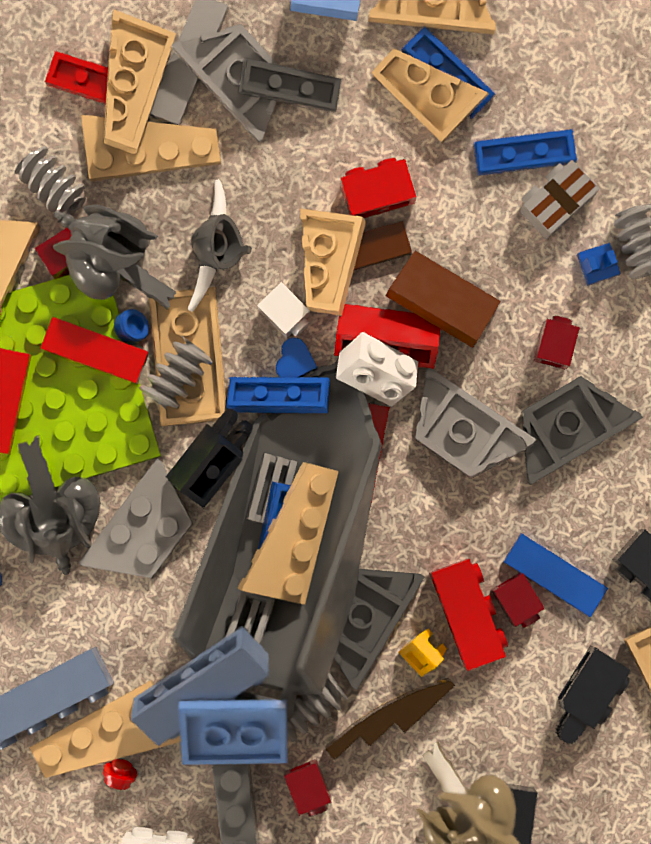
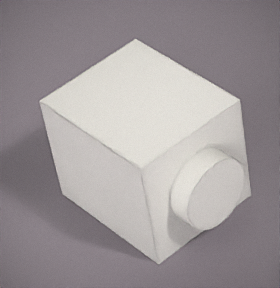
M282 282L257 305L258 310L286 338L292 333L297 337L310 324L307 320L310 316V310Z

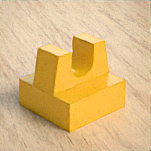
M429 628L410 640L398 652L421 677L435 669L444 659L443 655L447 650L443 643L434 648L428 642L429 637L433 634Z

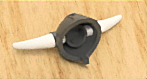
M220 180L214 181V202L209 219L202 223L191 236V246L200 263L197 284L188 306L189 311L196 309L207 292L217 269L224 270L233 267L243 255L250 254L252 250L251 247L244 246L235 222L227 215L226 199Z

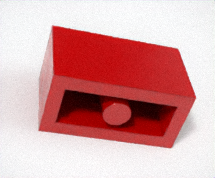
M388 158L378 162V167L365 170L364 167H357L345 172L346 176L340 177V185L349 215L361 216L365 219L415 204L417 196L406 160L397 161L396 158Z

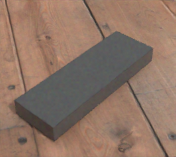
M245 58L243 59L238 93L335 113L342 79Z

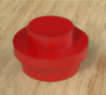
M115 759L107 762L103 768L105 784L117 790L130 788L131 783L136 781L138 774L132 764L124 759Z

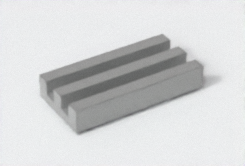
M263 453L246 519L264 522L272 481H279L282 466L284 465L287 468L283 484L291 485L297 461ZM269 462H273L275 466L262 516L257 515Z
M242 591L226 637L237 631L249 597L254 599L244 627L249 634L251 633L261 601L266 603L254 637L261 646L276 598Z

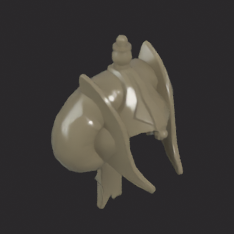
M439 741L435 742L433 751L427 750L422 756L437 780L441 783V789L445 792L438 794L437 798L449 802L452 808L439 806L429 813L420 808L416 810L423 820L424 836L427 843L520 844L512 835L515 826L516 805L514 796L505 781L495 775H485L475 780L470 789H468L454 769L452 762L446 758Z

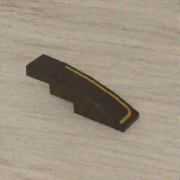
M445 678L414 688L381 704L347 727L325 746V750L336 760L359 737L370 747L395 723L406 733L455 687L454 683L449 678Z

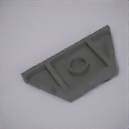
M582 376L521 411L523 431L536 439L534 446L525 450L526 473L529 485L642 419V415L636 410L633 411L623 405L609 393L596 388L593 383Z
M359 569L355 596L334 656L352 688L357 690L425 578L422 574Z

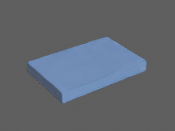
M287 700L179 702L182 765L288 763Z

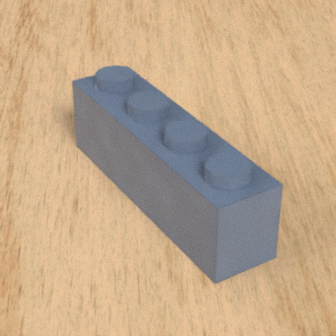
M241 627L134 697L131 721L157 746L169 739H175L180 735V701H234L240 693L251 686L254 687L261 684L269 675V654Z
M97 647L91 648L0 695V750L17 742L16 734L27 730L28 734L31 735L48 726L45 719L56 713L62 719L79 710L76 703L88 697L90 703L109 694L107 687L114 684V681Z

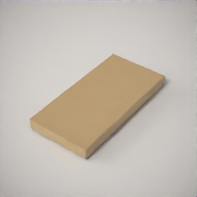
M215 287L208 288L194 311H189L188 306L195 289L176 291L174 298L169 300L170 308L168 310L153 298H149L156 376H161L156 368L158 363L166 366L169 365L164 354L167 352L177 355L172 344L174 342L185 344L182 336L204 351L213 362L211 365L202 362L199 364L205 373L203 376L192 373L191 376L196 383L195 387L183 385L188 396L186 398L178 395L175 396L180 405L179 408L167 406L166 410L159 404L161 427L217 421L224 411L227 410Z

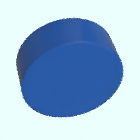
M128 309L116 317L114 329L121 341L127 344H136L147 337L149 323L143 313L136 309Z

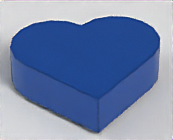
M292 337L283 343L281 348L282 357L276 363V372L279 377H301L317 369V365L306 344L301 339Z

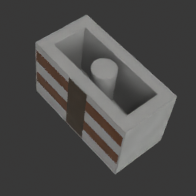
M573 160L565 167L559 163L547 174L545 178L548 182L541 189L535 185L521 199L524 204L519 212L546 240L588 203L600 189Z

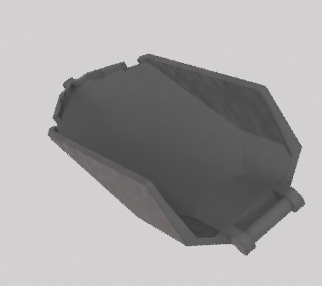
M339 356L332 365L321 366L308 376L330 379L328 413H271L269 416L263 413L254 421L253 429L243 450L242 461L235 470L172 635V639L191 659H194L226 638L242 592L237 588L253 564L251 561L258 549L263 527L261 522L246 519L263 453L297 461L293 480L303 462L339 471L305 605L276 598L261 643V647L269 654V675L259 686L282 691L280 700H287V721L293 716L297 695L322 694L355 596L382 447L364 392L336 379ZM269 462L257 515L262 516L275 466L273 462ZM282 466L278 483H283L287 466ZM248 597L238 629L245 627L254 600ZM262 601L250 633L253 638L266 605ZM243 691L234 701L276 699Z

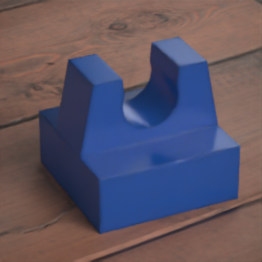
M610 243L577 254L587 286L621 274Z

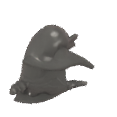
M96 204L85 206L84 211L88 216L77 220L72 215L66 214L65 211L63 213L59 210L54 212V217L58 218L57 222H61L63 227L71 230L70 240L53 245V249L66 256L71 279L86 296L98 300L110 298L117 291L121 278L122 281L128 282L143 292L148 298H153L166 310L170 308L169 300L174 298L176 291L149 275L147 270L136 264V262L144 257V253L150 245V240L158 238V235L148 231L139 219L124 212H116L108 207Z
M36 435L30 446L26 441L18 444L28 473L27 480L30 483L33 497L31 499L22 493H12L0 500V532L8 542L28 552L31 564L35 561V554L56 557L58 569L64 575H67L70 572L69 568H71L70 558L67 556L69 550L81 542L87 548H90L92 545L88 535L99 517L100 496L95 485L83 477H73L64 481L56 492L48 470L47 461L43 457L40 448L39 436Z

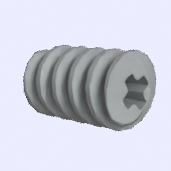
M46 146L29 153L16 166L15 174H19V179L23 183L28 184V188L32 193H37V198L41 202H46V207L50 212L59 210L61 213L65 211L66 214L73 215L85 203V197L82 198L80 196L85 187L82 184L74 188L71 187L76 177L72 174L63 178L62 176L67 170L64 165L56 169L53 168L58 160L55 155L45 160V156L49 151Z
M651 204L634 206L615 215L621 217L615 220L614 226L624 229L618 234V239L620 241H629L622 246L621 250L624 254H633L625 261L627 266L636 267L629 273L631 279H639L651 275V217L646 215L651 210Z
M183 336L185 344L179 342L172 344L177 355L167 352L164 354L169 365L166 366L160 363L156 365L161 376L148 375L152 388L144 385L139 387L142 392L166 410L167 406L179 408L180 405L175 399L176 395L185 398L188 396L183 387L184 384L195 387L196 383L191 376L192 373L201 376L205 374L199 364L201 362L209 365L213 363L204 351Z
M330 672L322 694L296 697L293 716L287 721V737L290 741L294 742L297 740L295 729H298L303 734L308 733L307 720L313 725L318 726L320 724L318 713L329 718L331 717L329 705L340 711L343 708L341 697L348 701Z

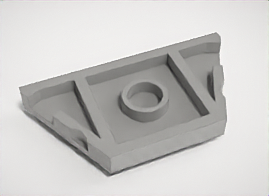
M242 24L225 28L223 31L202 34L198 38L181 42L180 40L174 42L171 45V49L259 143L264 137L276 101L238 93L243 59L249 58L278 65Z
M428 368L426 370L424 392L420 405V417L415 436L416 441L471 479L534 446L536 443L534 437L433 369Z
M157 458L78 562L80 565L147 578L154 577L193 524L175 486L165 477L168 473L161 460Z

